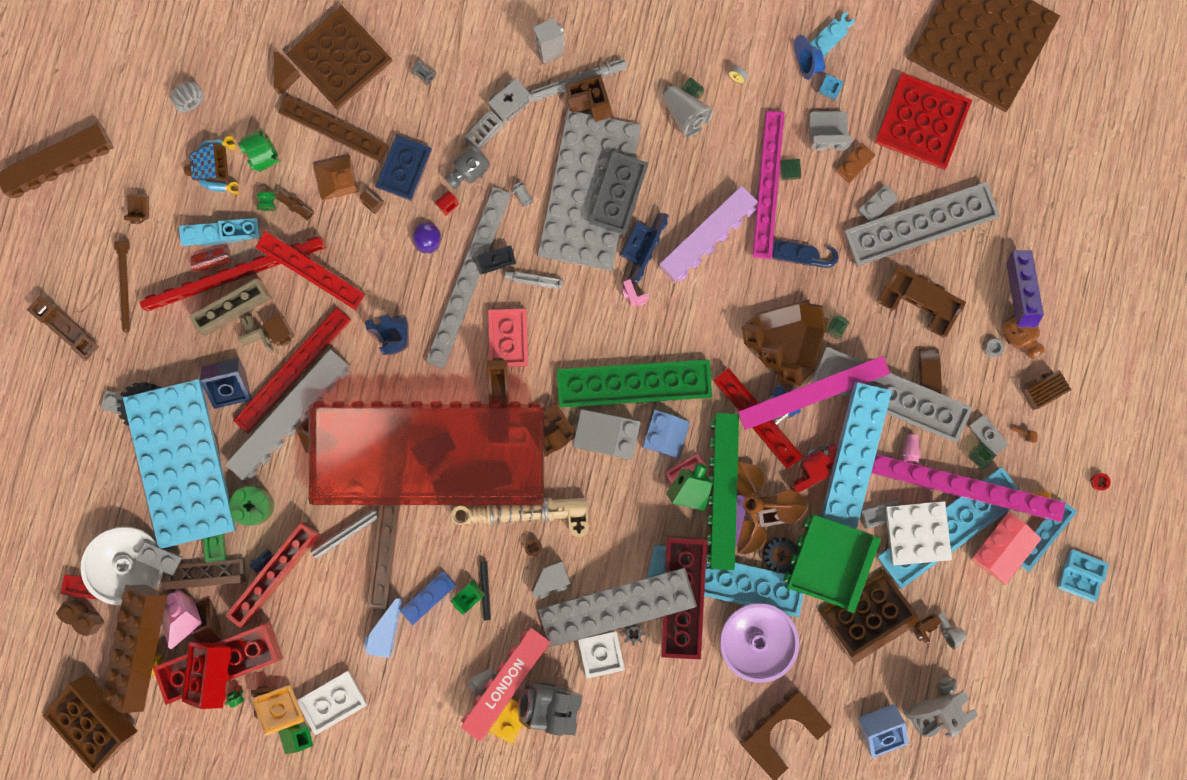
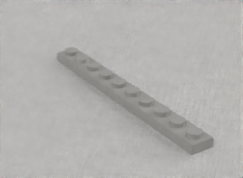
M495 187L491 191L427 357V364L441 369L446 367L481 275L479 274L474 256L490 251L511 197L509 192Z

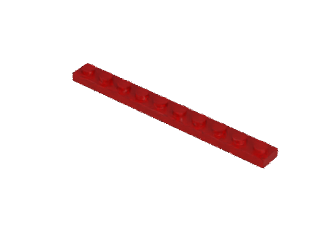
M311 237L303 244L295 243L290 245L304 255L327 248L325 241L321 237ZM258 256L252 262L238 263L235 265V268L230 270H219L216 275H205L200 277L199 281L193 283L191 281L185 282L176 289H165L162 294L157 296L156 294L148 295L145 297V300L139 303L141 309L149 312L281 265V263L270 256Z

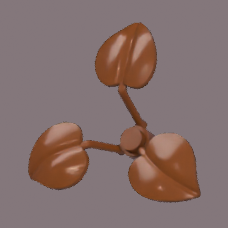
M738 462L737 489L741 495L746 497L743 501V508L749 512L748 515L753 518L754 522L749 520L743 522L737 544L738 554L753 553L759 550L766 541V530L758 527L759 521L754 513H760L764 507L778 508V518L784 523L791 524L800 520L809 506L805 497L792 490H785L779 493L777 496L778 504L763 503L760 498L755 496L758 494L757 490L762 489L765 485V473L760 467L744 462Z

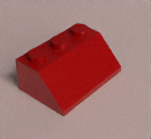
M189 642L182 702L199 709L223 708L226 699V682L229 677L228 664L231 659V647L213 643Z

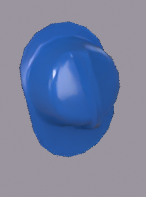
M798 35L794 42V51L803 77L809 80L815 73L825 70L824 55L821 49L811 46L804 35Z

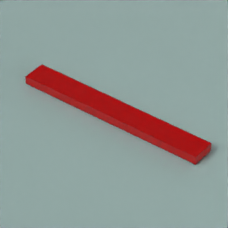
M336 307L233 421L249 434L352 320Z

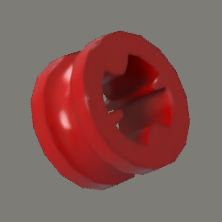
M1099 473L1091 478V486L1097 491L1106 490L1111 485V479L1107 474ZM1098 477L1099 479L1105 480L1103 482V487L1102 485H1097V483L1099 482V480L1097 479Z

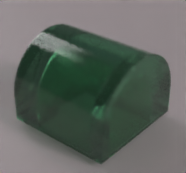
M692 77L681 88L698 100L704 95V88Z
M841 315L834 316L825 333L833 338L841 339L850 322Z
M983 442L976 445L968 454V457L981 470L986 469L997 456Z

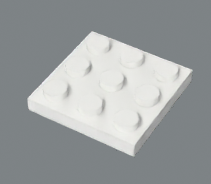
M945 501L885 507L891 563L893 566L952 560Z

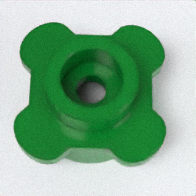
M234 690L228 693L224 705H229L230 708L241 704L244 701L242 696L244 691Z

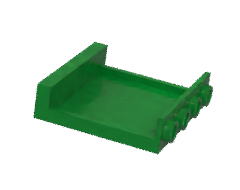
M810 513V516L806 517L803 523V528H805L803 535L798 537L796 543L798 547L796 554L793 553L790 559V565L792 566L790 571L786 572L784 576V586L788 591L791 589L855 613L881 539L868 532Z

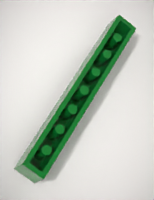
M716 413L714 418H711L710 429H714V437H710V448L713 449V456L709 458V468H712V475H709V479L712 482V495H709L708 498L711 514H708L707 526H711L710 534H707V545H710V553L706 554V565H709V570L733 571L735 570L739 415Z

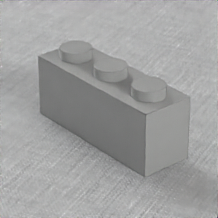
M552 18L533 27L536 50L543 64L564 56L563 48H565V44L563 41H565L561 23L557 24L555 18Z

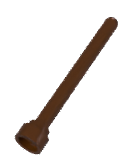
M115 241L114 250L119 257L122 331L127 333L130 331L126 254L130 250V242Z

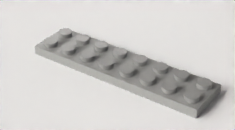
M984 182L844 231V235L855 265L859 267L998 219L1000 214L988 183Z
M827 347L812 382L865 362ZM892 373L865 383L866 385L892 391L886 414L955 443H958L973 409L971 406ZM852 389L840 394L850 398Z
M684 567L539 609V614L547 640L551 642L549 647L695 608L697 605Z

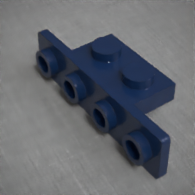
M658 213L651 228L639 221L634 222L619 255L634 264L627 279H631L632 283H638L642 279L646 264L652 258L653 249L660 241L659 236L667 226L668 214Z

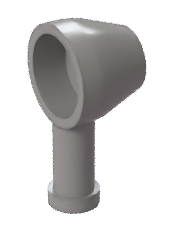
M942 612L938 616L942 621L944 638L952 649H956L966 640V634L962 628H952L945 616V612Z

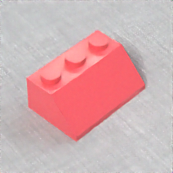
M1008 512L974 555L973 562L1006 585L1040 542L1041 538L1026 523Z

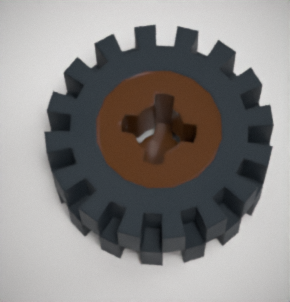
M773 538L764 547L763 560L766 566L775 572H789L792 566L790 565V559L793 553L796 554L798 547L787 538Z

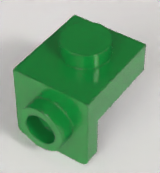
M472 580L450 601L455 609L464 615L485 594Z

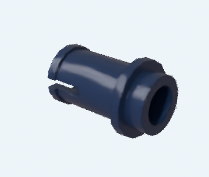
M266 549L255 560H251L250 567L256 573L261 572L262 568L274 556L272 555L273 553Z

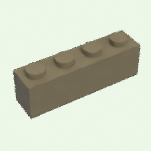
M256 278L192 314L189 318L197 332L206 336L272 298L264 283Z

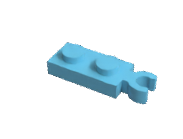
M844 12L840 21L834 19L810 45L821 49L825 56L848 33L846 28H850L855 19L853 18L850 22L845 21L848 12Z

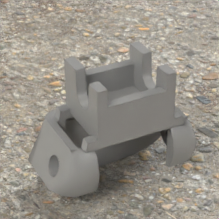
M961 691L958 694H942L934 700H924L903 712L906 718H910L915 729L923 737L936 735L940 728H946L948 732L945 734L946 737H954L961 733L967 723L978 716L975 709L967 713L963 712L962 706L969 700L965 691ZM934 716H939L942 723L938 724ZM924 719L927 722L926 726L923 725Z

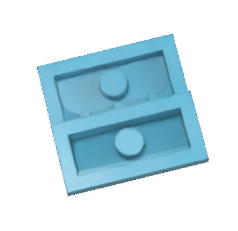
M1072 549L1064 564L1057 588L1091 602H1096L1101 583L1105 582L1109 563Z

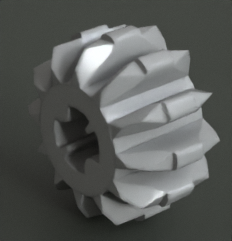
M186 81V83H181L180 86L175 87V90L171 91L170 99L177 110L188 113L190 110L194 111L196 107H199V104L204 102L203 98L205 96L195 82Z

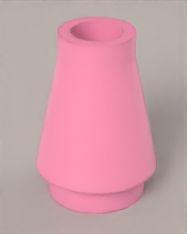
M907 435L901 456L903 461L913 464L919 463L921 455L918 435Z

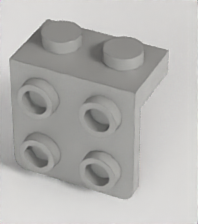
M845 111L810 113V149H816L817 151H825L827 149L842 151L849 148L852 143V135H848L847 113Z

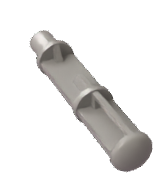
M506 271L505 279H510L513 282L559 290L563 287L562 278L518 271Z

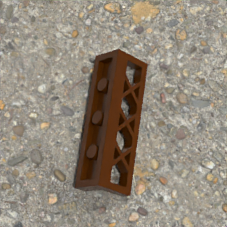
M245 559L179 564L177 569L184 573L179 580L172 581V575L166 573V581L162 582V590L246 582ZM234 563H239L240 575H233L228 571V568ZM213 565H217L223 570L217 577L208 572ZM194 567H198L203 571L200 577L196 579L189 574Z

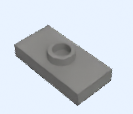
M985 414L968 426L991 456H995L1009 445Z

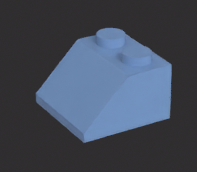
M654 410L642 448L679 459L690 422Z
M895 704L885 706L873 713H866L858 718L860 729L872 758L908 745L906 725Z

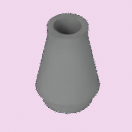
M489 667L484 672L471 678L467 685L478 696L480 693H484L486 684L491 678L494 680L496 674Z

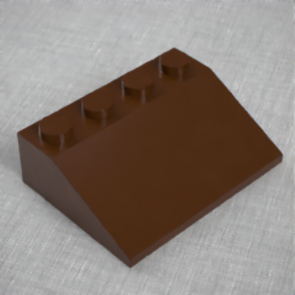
M884 569L866 580L855 613L832 603L819 609L821 616L853 665L919 624L918 614Z
M87 673L71 682L43 714V717L93 774L138 732L121 712L102 701V690Z

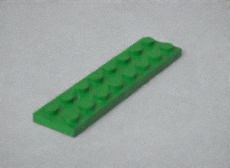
M710 359L557 369L559 408L712 398Z

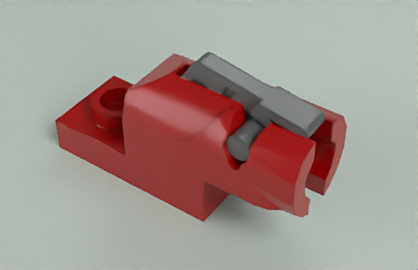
M835 443L808 450L807 457L800 464L807 478L805 479L803 476L793 481L795 485L791 486L792 491L799 493L830 477L831 474L827 468L831 469L833 467L838 448Z

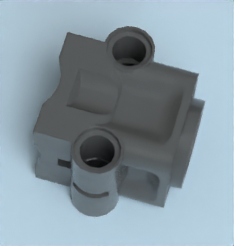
M526 683L518 703L519 722L528 729L541 730L558 736H563V734L575 736L577 729L576 717L581 707L583 695L572 691L573 689L550 683Z

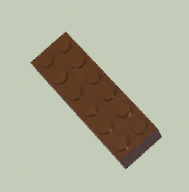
M125 585L121 597L122 603L118 613V623L114 632V642L110 652L108 670L106 671L105 686L102 690V701L121 713L144 712L168 596L148 585Z

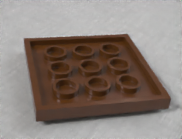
M342 5L286 54L336 110L393 61Z

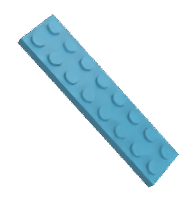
M854 382L821 517L857 529L891 390Z
M999 467L981 480L1019 490L1003 467ZM960 496L946 506L951 553L1010 509ZM890 547L877 556L899 589L908 585L939 562L893 566L891 563Z
M654 544L647 578L665 572L666 547ZM735 563V570L733 571L709 570V565H706L704 596L742 605L767 603L778 607L787 615L799 617L804 594L791 589L788 591L783 583L785 576L783 573Z

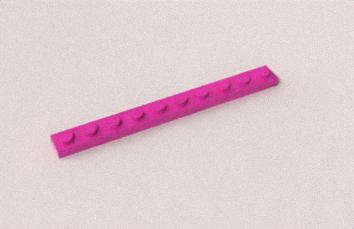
M877 454L875 455L871 474L1057 522H1062L1066 502Z

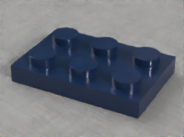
M396 135L376 188L412 201L431 155L432 148Z

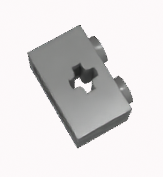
M516 78L513 82L509 81L506 83L499 94L495 93L490 97L488 102L489 109L505 125L532 102V96Z

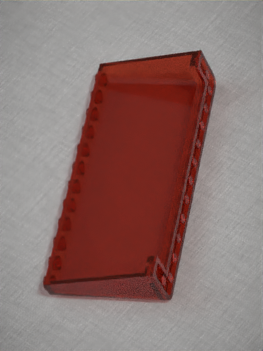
M314 401L313 404L309 405V504L541 505L544 503L545 404H540L538 401H531L528 404H521L519 401H511L509 404H501L499 401H492L489 404H481L480 401H472L470 404H462L460 401H452L450 404H442L441 401H432L430 404H423L422 401H413L411 404H403L402 401H393L391 404H383V401H373L371 404H364L363 401H354L352 404H344V401H334L332 404H325L324 401Z

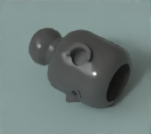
M470 145L453 160L455 170L447 173L444 179L453 189L459 188L464 179L472 184L479 177L483 178L484 173L490 167V162L478 147Z

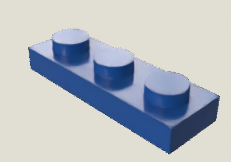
M443 571L404 606L400 612L414 625L446 596L456 584Z

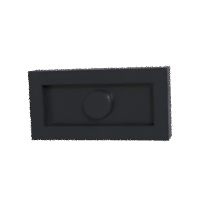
M511 245L474 256L479 274H485L516 264Z

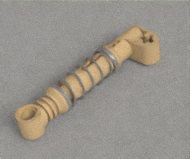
M547 497L538 501L536 498L533 501L523 499L521 502H516L514 499L512 502H505L503 500L500 503V507H497L494 501H487L483 506L478 504V507H476V504H473V507L471 505H459L451 512L452 521L457 525L472 524L473 521L474 524H477V521L480 524L483 521L493 526L497 520L500 525L501 522L511 524L513 521H519L521 524L522 521L532 523V520H540V522L545 520L546 522H552L554 519L569 518L570 533L579 538L585 536L589 528L587 498L553 500L551 497ZM458 510L466 512L467 517L465 520L458 519ZM586 517V520L580 521L581 525L584 526L581 532H577V529L573 528V526L577 525V521H571V518Z

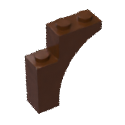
M493 358L492 360H487L489 387L488 440L495 443H509L510 370L508 362L504 361L503 358Z

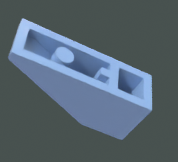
M402 597L394 600L371 631L369 637L366 636L364 642L366 654L386 658L392 656Z

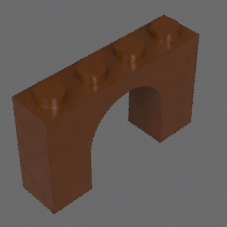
M797 689L788 691L783 697L784 700L780 704L776 703L769 710L770 714L767 717H761L755 723L756 727L751 732L748 730L741 736V746L772 780H777L788 769V766L774 752L770 744V734L777 723L786 719L796 720L803 724L817 741L832 727Z

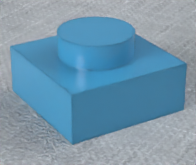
M827 74L818 93L836 100L844 81Z

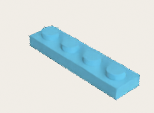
M1066 503L1062 522L1049 519L1043 521L1035 531L1041 540L1022 563L1021 567L1027 572L1032 570L1078 511Z

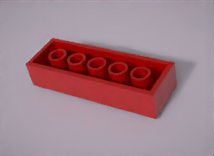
M271 622L214 643L231 647V659L228 664L229 677L227 681L283 659ZM188 654L153 667L165 705L182 699Z

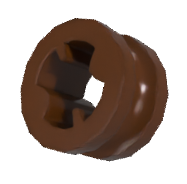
M531 539L525 544V552L529 556H537L542 551V544L537 539ZM536 542L538 544L536 547H539V550L531 553L528 545Z

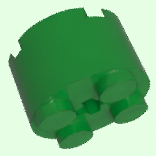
M263 128L242 137L241 141L238 142L243 153L246 152L249 160H247L252 170H258V172H262L281 162L280 159L275 158L278 156V153L268 136L264 137L262 134L265 132Z
M243 487L235 491L231 497L229 504L231 517L242 525H260L273 514L274 500L261 487ZM254 504L255 507L250 508L249 505Z

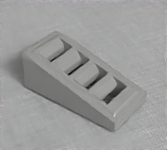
M489 110L464 137V140L469 145H475L480 150L504 127V124ZM490 120L496 124L494 127L489 123ZM484 125L490 129L489 133L483 128ZM479 130L485 135L484 138L477 133ZM473 136L480 141L479 144L472 139Z

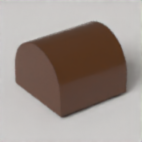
M370 188L360 195L361 203L373 214H376L384 204V200Z

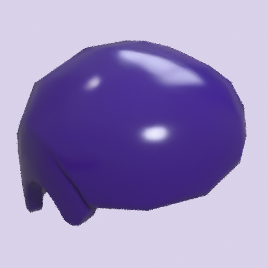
M421 223L414 229L412 235L413 244L422 253H432L439 248L441 232L432 223Z

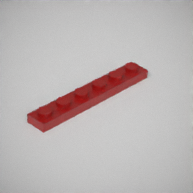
M268 231L264 232L255 247L354 310L357 309L366 295L357 287Z
M727 368L713 380L738 411L759 404L730 368ZM773 420L752 427L787 469L803 457Z

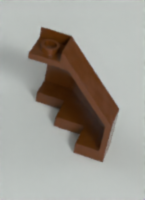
M810 299L759 312L741 327L744 344L749 349L753 348L760 355L758 358L779 375L777 378L782 383L800 386L814 371L829 318L824 317L823 305L810 304Z

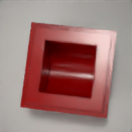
M449 190L434 202L445 216L459 205L456 197Z

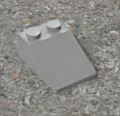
M580 410L572 447L633 460L640 421Z

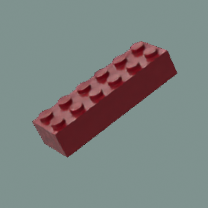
M666 535L664 573L685 567L697 606L662 616L661 658L701 660L707 539L705 537Z

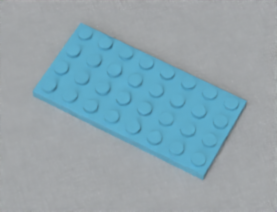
M200 379L123 397L158 548L162 549L236 531V524L229 510L230 499Z

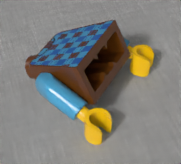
M227 136L224 141H221V139L204 141L196 151L190 154V164L184 167L185 174L191 176L192 180L198 181L200 186L211 191L225 192V190H229L233 195H238V191H232L233 186H240L238 183L231 182L229 185H226L229 182L226 148L228 150H235L236 144H228L229 142H234L235 139L232 136Z

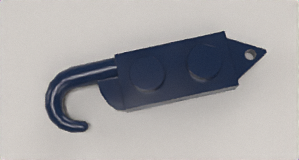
M776 240L773 243V260L831 268L837 263L839 258L836 249L830 246L827 249L833 253V258L830 261L819 259V251L814 246Z

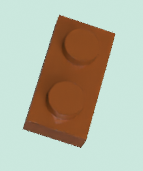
M861 143L835 172L850 184L875 157V154Z

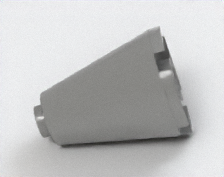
M669 86L664 90L663 101L683 135L688 138L695 136L702 130L701 126L704 122L706 124L709 123L713 116V110L710 106L677 86Z

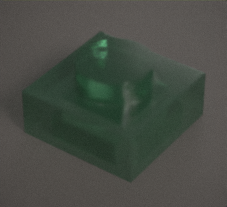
M800 159L780 161L781 180L801 179Z

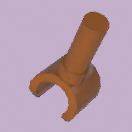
M1011 426L1010 430L1026 435V442H1037V432Z

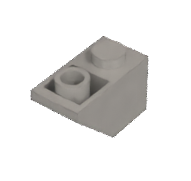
M563 561L544 567L532 593L533 598L536 596L539 599L550 595L549 592L555 589L557 592L568 589L567 585L570 584V580Z

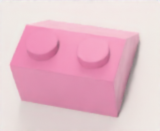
M180 589L167 596L162 620V627L168 647L172 649L202 624L195 601Z

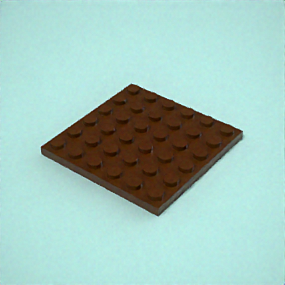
M940 0L907 59L1006 113L1060 15L1033 0Z

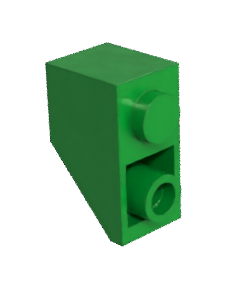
M305 722L278 731L285 754L297 753L314 746L309 727Z

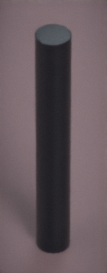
M483 561L480 562L481 590L485 594L482 598L483 621L491 620L488 563Z

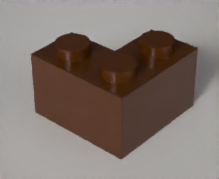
M601 74L565 85L573 113L591 108L595 122L613 117Z

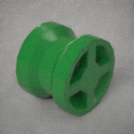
M260 192L256 194L258 199L257 210H276V205L274 204L276 199L275 193Z

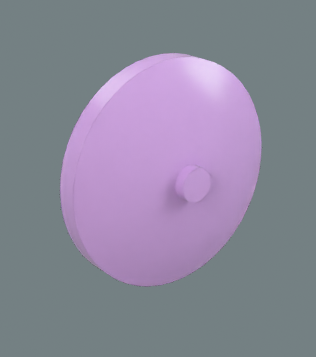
M750 603L736 609L725 621L720 634V649L727 666L737 676L747 681L764 683L780 678L792 667L799 651V636L793 621L784 611L767 603Z

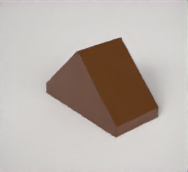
M274 52V89L278 94H283L301 75L279 52Z

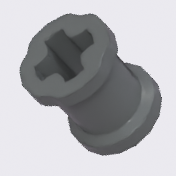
M419 60L411 71L413 75L420 77L425 85H429L436 76V71L429 69L422 60Z

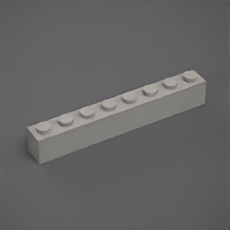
M330 349L225 465L241 480L253 479L258 474L257 469L261 465L267 464L272 458L270 455L275 450L278 451L284 445L283 441L296 432L298 424L310 417L311 414L309 412L314 407L317 408L324 401L322 398L336 388V383L340 378L344 379L349 374L351 366Z

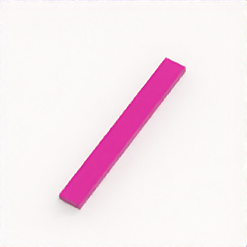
M766 111L753 258L772 259L785 112Z
M880 356L738 412L744 430L850 390L853 388L854 382L865 384L889 375L890 372L884 356Z

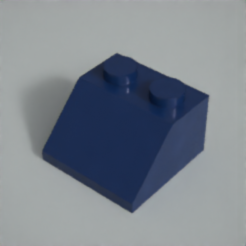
M239 357L201 367L200 382L214 409L251 400L246 371Z

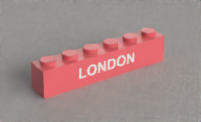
M532 628L529 631L525 630L519 638L521 643L518 647L514 646L508 654L509 660L506 664L504 662L501 663L496 671L499 674L494 680L492 678L485 686L486 692L484 695H479L473 703L475 707L472 712H467L461 720L463 723L461 728L479 742L484 739L551 643Z

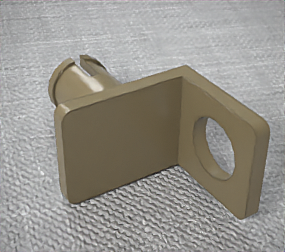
M247 316V321L245 318H242L241 322L246 334L239 337L238 341L246 346L262 339L265 348L270 353H274L273 347L265 335L266 332L262 328L256 329L253 317Z

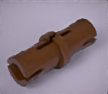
M284 189L280 190L277 194L276 199L289 207L290 211L298 213L307 221L313 216L314 210L304 205L299 198L291 196Z

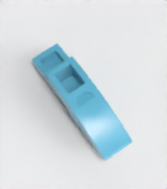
M257 218L179 226L181 246H212L259 238Z

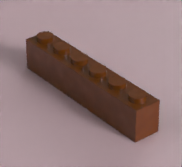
M96 123L0 171L1 190L3 194L12 199L22 197L25 192L41 187V184L56 180L59 175L75 170V167L81 164H88L97 156L108 154L109 150L114 147L105 129Z

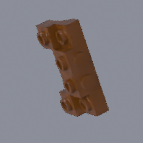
M900 266L894 269L889 281L876 301L894 311L900 300L903 299L933 315L927 330L942 338L947 337L966 304V301L945 291L943 286L928 282L926 277L915 275Z

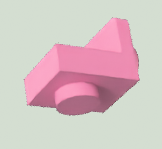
M631 279L623 282L621 291L624 299L628 298L631 306L639 307L647 303L646 300L649 299L648 293L637 297Z

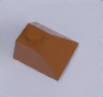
M350 155L313 164L322 201L359 192Z

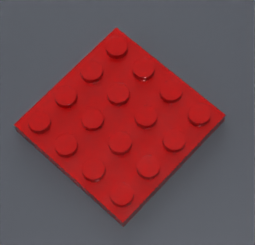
M902 73L874 143L945 170L963 127L972 99Z

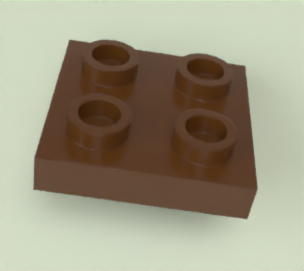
M557 403L524 424L546 457L567 445L569 441L574 439L576 433Z

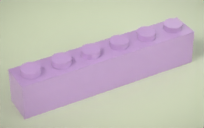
M741 186L660 263L659 268L674 283L678 280L682 282L689 275L687 271L691 267L695 269L702 262L701 258L705 254L709 256L716 249L715 244L719 241L721 243L729 237L728 232L732 228L736 230L743 223L742 219L746 215L750 217L757 210L755 206L758 201Z

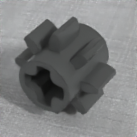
M633 624L626 626L627 630L621 632L622 635H627L624 642L626 643L630 640L633 646L636 641L642 643L641 635H646V632L640 631L643 625L636 626ZM630 629L633 631L638 630L636 638L635 636L629 637Z

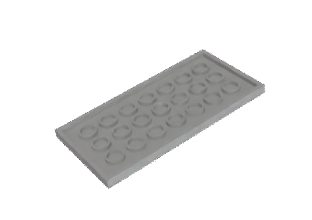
M568 110L538 257L612 272L620 234L590 225L589 222L612 152L635 158L641 131L640 124L609 118L595 122L593 115L579 112L573 113Z

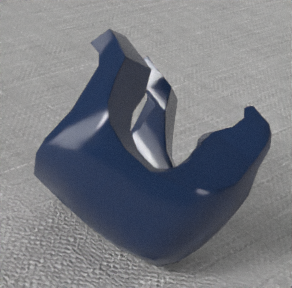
M384 314L379 317L382 322L380 324H374L372 318L364 322L366 330L375 335L383 344L382 347H379L383 355H395L408 347L409 325L406 315H398L391 318L389 314Z

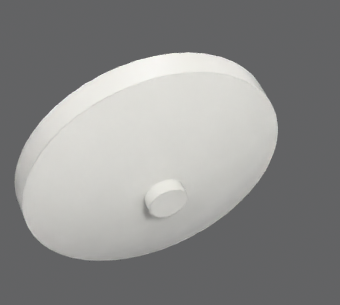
M115 527L100 533L89 543L82 557L81 575L86 588L99 600L113 605H121V597L125 585H148L156 589L163 576V571L139 562L136 558L145 541L158 546L157 541L145 531L134 527Z

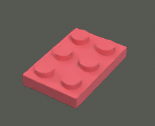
M527 309L488 310L490 360L493 358H503L504 361L508 362L509 367L528 366Z

